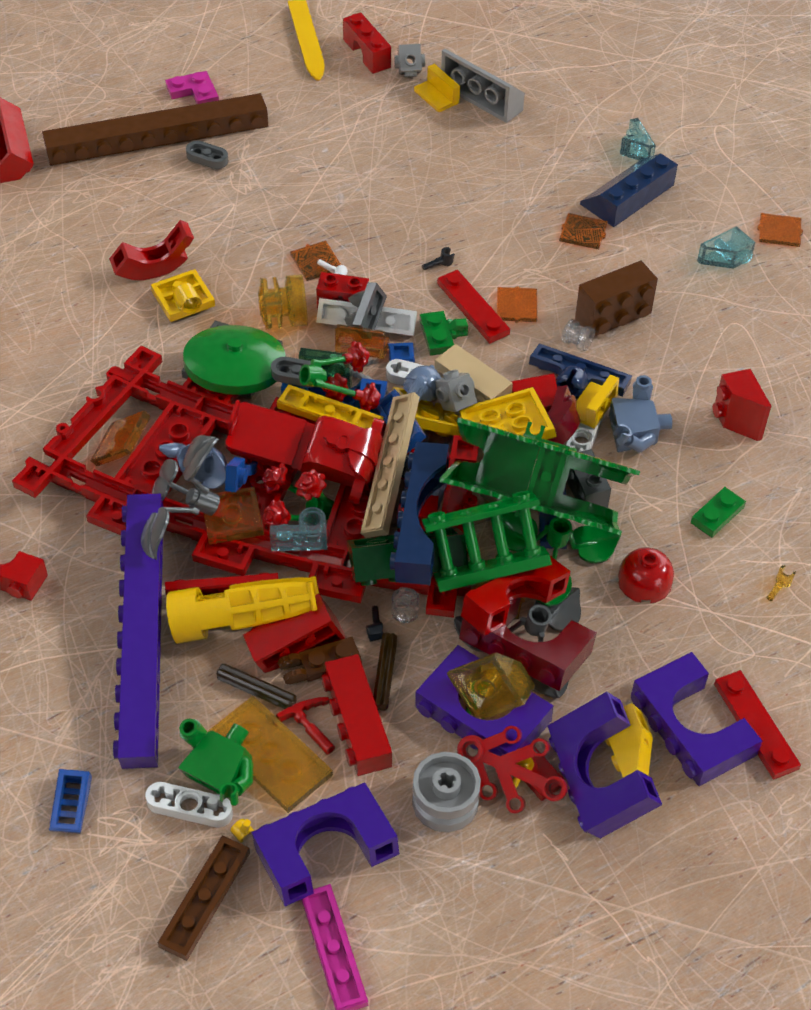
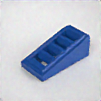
M59 769L49 826L50 831L81 834L91 787L92 775L90 771ZM67 783L81 784L80 789L66 788ZM64 795H79V800L64 799ZM62 805L77 807V812L61 811ZM59 817L76 818L75 824L58 823Z

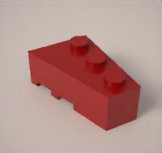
M319 593L315 595L317 610L254 626L250 631L243 634L254 662L264 673L279 669L277 662L282 656L284 657L292 653L298 654L305 650L346 638L337 617Z

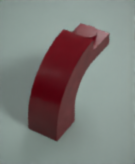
M567 385L557 387L553 405L547 413L556 432V437L547 440L560 444L566 443L572 437L581 421L576 409V398L574 395H571Z

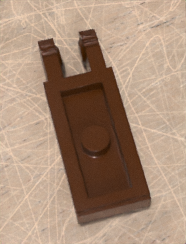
M353 637L311 648L298 654L292 653L284 657L282 656L277 663L281 670L301 665L302 668L295 669L294 671L291 670L283 675L285 684L291 685L321 678V675L325 674V662L359 654L362 663V658Z

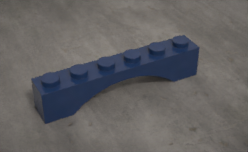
M416 442L414 453H409L408 469H411V472L405 473L404 484L408 490L402 491L401 508H404V511L398 512L397 528L401 529L400 532L395 531L394 549H397V551L391 552L390 570H395V582L431 584L434 564V543L425 534L418 517L426 500L437 489L446 484L439 480L449 467V444Z

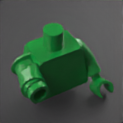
M188 718L183 720L179 727L180 737L191 745L193 750L178 768L187 778L220 795V802L228 798L231 805L236 806L239 802L238 797L253 784L252 756L246 748L241 746L249 732L242 726L234 723L224 737L212 730L207 732L196 719Z

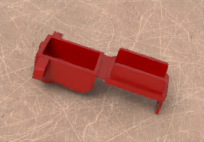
M236 400L228 422V435L225 447L233 455L270 466H278L283 463L286 468L297 469L301 472H310V470L315 469L318 473H323L326 480L352 487L348 502L359 505L363 490L369 491L373 475L375 474L383 441L381 433L385 421L374 418L371 428L365 429L346 421L323 415L317 418L315 424H312L305 419L247 402L240 403L239 400Z

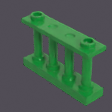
M520 491L514 493L512 498L446 514L442 511L429 514L428 518L422 519V525L426 533L434 531L442 568L440 572L433 573L439 592L552 565L549 552L544 546L540 547L536 543L530 507L538 506L540 503L533 492ZM518 510L525 548L521 552L512 554L508 549L501 514ZM490 517L498 554L495 556L496 558L484 560L481 559L473 521ZM462 524L470 561L468 565L456 567L452 562L445 528Z

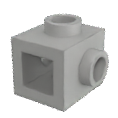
M404 44L398 46V55H394L395 69L399 68V74H404V77H416L417 73L422 71V67H425V54H421V45Z
M451 370L443 373V378L435 381L437 388L436 396L441 402L444 411L457 412L478 403L474 392V381L469 373H459L458 370Z

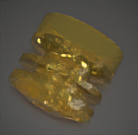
M302 274L285 276L284 287H279L277 278L272 277L271 289H268L267 279L260 278L258 303L260 317L265 324L266 330L272 329V318L275 317L278 328H282L283 317L288 316L291 327L308 325L307 303Z

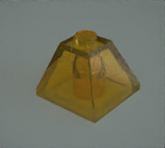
M493 653L447 672L448 677L473 717L482 720L525 705L535 688V684L520 661L499 653Z

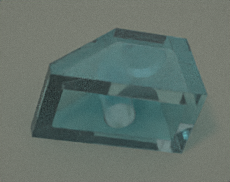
M736 226L701 243L697 262L703 265L734 269L742 264H747L752 259L756 242Z

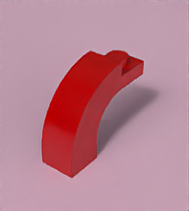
M179 220L168 236L159 244L152 247L139 248L122 242L109 260L115 275L126 279L149 280L161 277L176 270L188 259L185 249L190 246L194 236L188 223Z

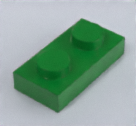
M724 487L692 516L691 524L713 538L744 509L746 501Z

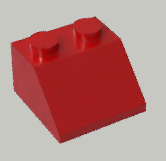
M751 368L722 374L720 384L717 386L716 400L712 406L714 416L720 420L723 428L756 441L762 440L772 406Z

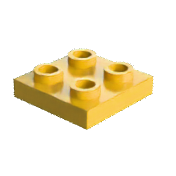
M196 269L151 284V291L170 322L215 307V299Z

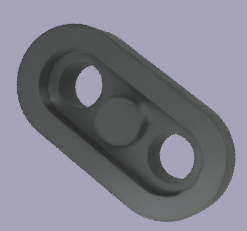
M193 141L186 146L187 159L194 163L213 169H222L229 162L228 152L224 148L203 141Z
M279 357L271 363V375L274 380L297 386L314 387L302 385L299 380L301 367L304 364L310 365L311 361Z

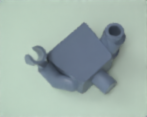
M646 375L637 377L633 383L632 399H611L609 418L617 452L634 450L639 453L643 452L658 442L660 430L672 429L671 414H657L655 404L650 400L653 385L651 378Z

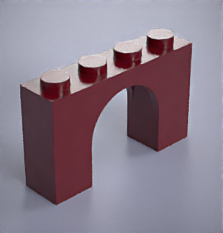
M521 598L510 601L506 625L486 636L463 618L459 636L460 640L558 691L564 687L591 655L597 632L571 620L560 634L552 640L532 642L521 639L507 628L518 614Z

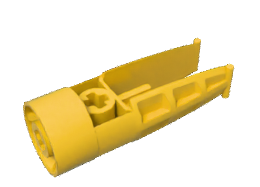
M316 576L230 585V589L224 590V592L204 596L199 587L168 592L166 608L173 640L176 644L203 640L208 637V629L231 626L232 630H239L291 618L311 610L315 611L317 610L315 595L319 593Z

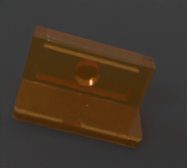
M338 324L335 328V352L348 353L351 342L356 341L360 342L362 347H366L370 357L384 359L388 350L389 337H385L384 331Z

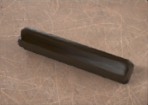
M387 632L382 635L373 694L377 709L381 711L388 709L397 647V635Z
M221 664L217 670L218 680L276 706L286 709L296 704L297 696L230 665Z

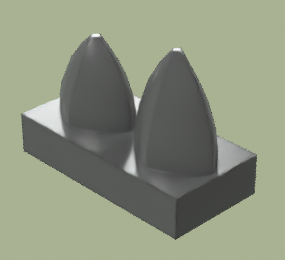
M368 282L365 290L348 297V300L358 307V310L344 320L348 327L357 330L363 338H372L387 295L376 282Z

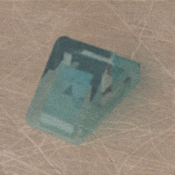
M639 118L630 119L626 136L622 137L620 154L638 161L654 156L656 145Z

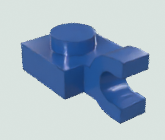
M234 457L226 466L225 491L236 492L246 483L248 476L257 473L258 462L252 461L249 464H245V458Z

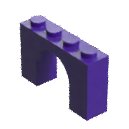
M459 645L454 648L415 692V707L423 716L431 717L440 723L447 732L455 733L461 738L468 735H476L486 739L503 732L508 726L518 727L522 732L520 742L517 744L505 743L489 750L498 756L530 745L552 721L554 705L530 690L513 710L502 718L482 720L467 713L459 701L471 687V683L479 678L481 674V659ZM511 729L508 731L507 737L509 740L514 741L517 738L516 730ZM474 744L470 745L471 748L478 749Z
M690 652L634 680L631 700L648 718L651 729L654 732H658L663 738L669 753L675 755L681 762L685 774L690 779L693 778L698 786H701L757 756L762 740L745 718L711 734L693 732L677 720L673 711L674 705L705 689L709 675L693 652Z
M607 691L547 725L551 735L549 738L550 745L558 754L560 760L558 764L559 770L567 779L570 787L568 795L579 812L577 817L579 825L584 832H588L600 839L662 805L652 778L639 770L606 787L596 788L590 780L589 762L597 746L611 736L631 726L621 700Z
M365 782L355 787H349L328 799H322L312 806L292 812L287 817L271 824H265L259 829L252 831L255 850L284 906L314 894L311 875L299 853L306 841L316 834L326 831H338L351 836L358 843L371 867L400 854L398 836Z

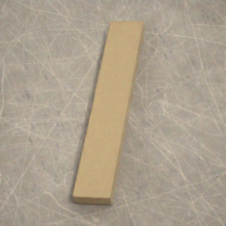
M415 392L393 397L361 528V534L365 538L387 535L389 533L420 398Z

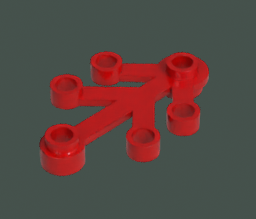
M508 726L503 732L486 739L476 735H468L462 738L457 746V753L468 758L477 768L481 778L479 796L483 800H493L498 794L497 786L489 781L484 763L495 768L507 799L506 808L511 813H520L526 806L525 799L518 795L512 776L542 789L544 797L550 801H560L567 795L568 786L563 778L558 776L546 778L516 764L534 756L543 757L547 755L550 750L547 740L537 738L530 745L498 756L489 750L505 743L517 744L520 742L522 732L518 727ZM511 729L517 732V738L514 741L509 740L507 737V733ZM537 742L544 743L545 750L543 753L539 754L535 751ZM473 744L478 748L475 756H471L468 753L469 746ZM555 782L561 786V791L557 795L553 794L550 789L551 785ZM486 785L491 786L493 789V794L490 797H486L483 793ZM514 798L519 799L521 802L518 810H514L511 807V801Z

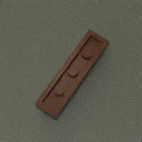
M223 835L221 836L157 942L159 948L185 961L189 959L250 855L249 847Z

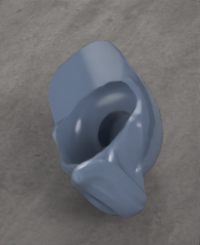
M433 365L418 366L405 377L404 389L407 394L415 392L420 397L419 401H436L438 398L436 396L437 388L435 381L441 379V376Z
M182 443L160 445L159 450L168 458H177L182 473L186 468L183 466V460L190 444L187 446ZM213 447L194 477L209 489H216L225 484L227 461L223 453Z

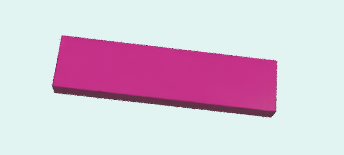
M331 884L313 889L314 894L301 899L334 1008L335 1010H357L367 1007L368 999Z

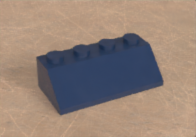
M661 153L642 159L581 200L580 205L615 227L674 186L678 164Z

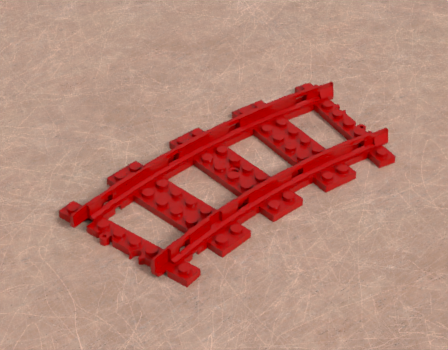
M140 346L124 362V369L113 366L107 371V381L103 386L95 387L96 394L99 397L96 399L86 397L87 402L70 419L71 426L67 423H60L56 426L57 436H54L43 448L45 455L55 459V461L48 466L29 456L25 461L26 466L12 480L13 486L33 498H36L50 482L80 494L86 499L95 502L86 515L87 522L121 535V530H126V522L122 521V506L127 505V495L151 494L154 482L159 476L161 466L165 460L173 459L177 462V458H168L159 450V446L169 443H182L187 446L199 435L210 436L213 430L228 435V422L234 408L233 402L238 395L210 391L199 386L189 377L183 385L170 380L167 381V384L161 382L160 376L153 374V372L163 362L162 355L144 346ZM147 389H149V390H151V391H153V392H156V393H158V394L155 396V395L149 393V391H148ZM130 396L163 410L162 414L115 477L95 469L93 472H90L86 469V465L72 459ZM279 397L274 399L270 407L271 410L305 419L312 424L316 423V421L278 409L277 401ZM384 423V426H383V429H382V433H381L382 438L384 437V433H385V429H386V423ZM454 435L451 455H449V467L455 461L477 463L479 447L463 441L460 435ZM412 449L407 454L409 455V453H414L415 449ZM245 458V464L253 461ZM258 462L257 473L248 476L246 483L236 492L225 491L216 512L212 516L199 512L198 515L169 512L170 516L166 531L198 541L192 553V560L194 562L241 576L246 574L253 558L310 573L309 578L316 576L320 595L361 604L366 586L360 585V582H355L353 579L347 540L365 538L361 534V528L374 475L369 491L363 490L359 505L348 502L352 487L340 484L321 542L268 531V527L262 518L264 509L270 505L272 500L277 502L283 501L288 489L279 488L278 491L268 494L266 489L263 488L265 483H256L262 480L264 471L271 467ZM179 465L178 472L173 480L174 484L177 483L183 474ZM288 468L286 479L292 483L298 470ZM71 477L80 480L85 484L78 485L73 482ZM447 484L444 492L442 512L446 514L475 507L478 502L477 497L472 495L473 491ZM166 497L163 500L164 507L190 508L189 505ZM176 519L189 523L192 526L176 521ZM462 524L452 526L457 527L464 533ZM434 576L431 577L430 585L389 582L388 578L379 579L377 584L370 585L428 595L426 615L454 618L457 596H465L472 588V585L439 592Z

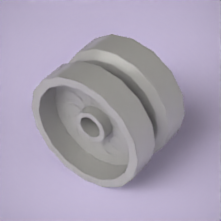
M452 752L432 754L420 762L414 772L412 805L416 817L423 825L434 831L449 833L461 830L472 822L478 812L481 778L475 765L468 758Z

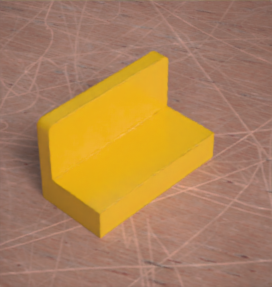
M435 63L427 68V81L414 86V91L437 112H442L460 102V85Z
M610 374L602 386L594 382H590L576 401V409L581 419L580 423L594 429L609 409L611 399L618 396V377Z

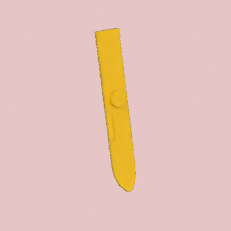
M306 0L288 1L305 66L310 75L319 81L324 75L325 65Z

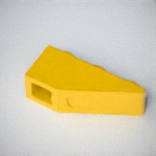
M633 703L624 706V710L631 726L606 739L605 742L609 747H612L614 755L611 756V760L616 770L621 772L623 778L636 770L649 776L653 737L643 712Z

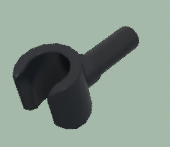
M444 247L441 250L440 257L423 264L422 268L427 270L440 264L450 266L454 261L455 254L450 255L451 248Z
M372 606L373 624L366 626L370 642L382 639L384 634L383 623L380 622L378 606Z

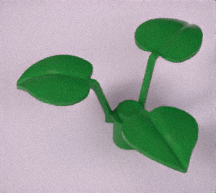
M515 512L501 514L508 549L516 552L522 551L525 548L520 517L514 516ZM561 517L552 519L550 525H545L544 530L538 534L537 523L532 519L536 542L547 534L546 539L553 548L552 557L554 559H557L559 549L566 546L569 540L571 548L578 549V555L581 559L595 564L603 563L613 555L621 535L588 525L572 530L571 522ZM569 576L564 594L547 603L537 601L545 606H555L562 603L571 591V577Z

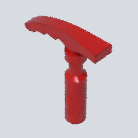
M329 697L304 700L276 714V721L279 724L294 717L298 724L301 723L306 728L305 732L326 755L332 753L335 749L333 743L314 723H310L307 720V715L303 712L304 710L308 711L312 707L315 708L320 705L325 706L329 704Z

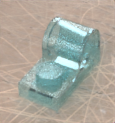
M309 507L300 513L299 525L281 524L270 526L271 551L327 550L325 513L319 508Z

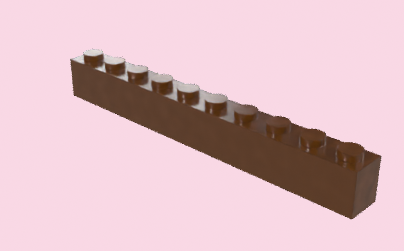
M258 93L42 131L49 165L52 166L269 127L268 111L262 94Z

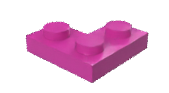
M207 71L176 76L165 80L171 99L193 95L196 104L219 100V96Z

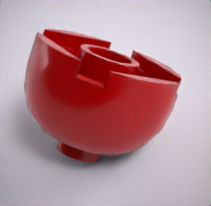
M650 547L638 548L628 553L622 560L618 573L619 588L625 596L633 601L640 603L641 600H651L650 603L659 602L665 599L671 592L674 580L672 563L658 549Z

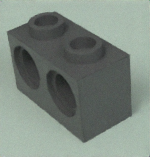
M592 449L580 452L595 457ZM570 468L567 483L574 497L608 508L611 487L607 479Z

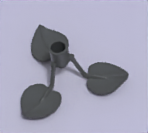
M199 435L191 442L183 460V466L186 468L183 472L184 479L191 481L197 487L196 489L191 488L187 490L173 483L178 472V464L175 460L167 459L162 464L151 494L161 493L163 501L171 487L187 495L186 503L189 504L190 508L160 507L158 513L153 512L149 516L142 531L141 546L150 558L157 560L158 547L169 522V512L193 513L195 515L202 512L209 516L216 512L220 502L219 495L210 492L209 488L203 486L194 477L215 443L219 440L218 438Z
M572 587L568 597L562 603L555 606H545L536 600L534 606L529 610L527 617H521L517 623L508 629L513 632L524 625L525 630L530 635L537 636L538 642H543L548 625L556 631H562L571 620L579 623L581 618L580 589ZM456 616L454 618V625L460 636L463 617ZM464 642V643H465L468 647H470L471 649H473V650H475V651H478V652H483V651H481V650H479V649H477V648L471 646L470 644ZM522 672L526 685L539 694L556 699L560 698L567 689L568 682L558 691Z

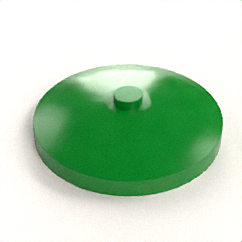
M224 325L206 329L193 336L184 347L183 366L188 377L205 389L231 395L250 394L264 390L277 382L271 375V363L276 358L286 357L281 343L272 335L262 330L248 326Z

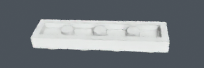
M319 298L316 323L348 327L344 319L357 312L358 307L354 306L351 302ZM383 307L374 331L414 336L417 311Z

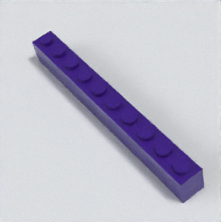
M161 493L127 495V505L122 506V521L126 522V530H121V545L125 547V554L120 555L121 572H124V580H119L120 597L124 598L123 605L118 606L119 623H123L122 631L117 632L118 649H122L121 658L116 659L117 676H121L120 685L115 686L116 703H120V711L114 714L115 731L119 730V739L113 742L114 759L119 760L122 769L158 767L163 538L158 547L157 560H155L143 551L141 535L149 516L153 512L158 513L159 508L164 507Z

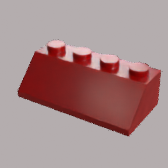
M0 97V183L21 180L26 173L31 171L34 163L21 108Z

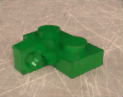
M444 311L420 314V324L430 356L443 354L454 345V339L468 336V323L466 319L446 320Z

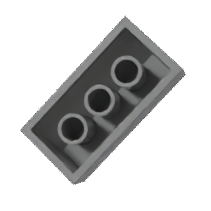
M442 50L441 70L460 85L461 98L506 123L523 111L524 92L449 50Z

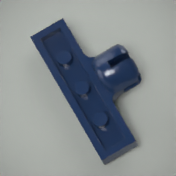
M540 343L529 359L530 365L558 374L556 378L557 387L567 385L571 395H574L576 399L580 397L590 382L602 386L610 374L619 378L618 395L623 397L631 384L633 376Z

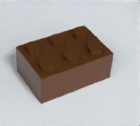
M640 260L580 284L575 321L592 338L619 326H624L636 319L648 316L652 313L658 278Z

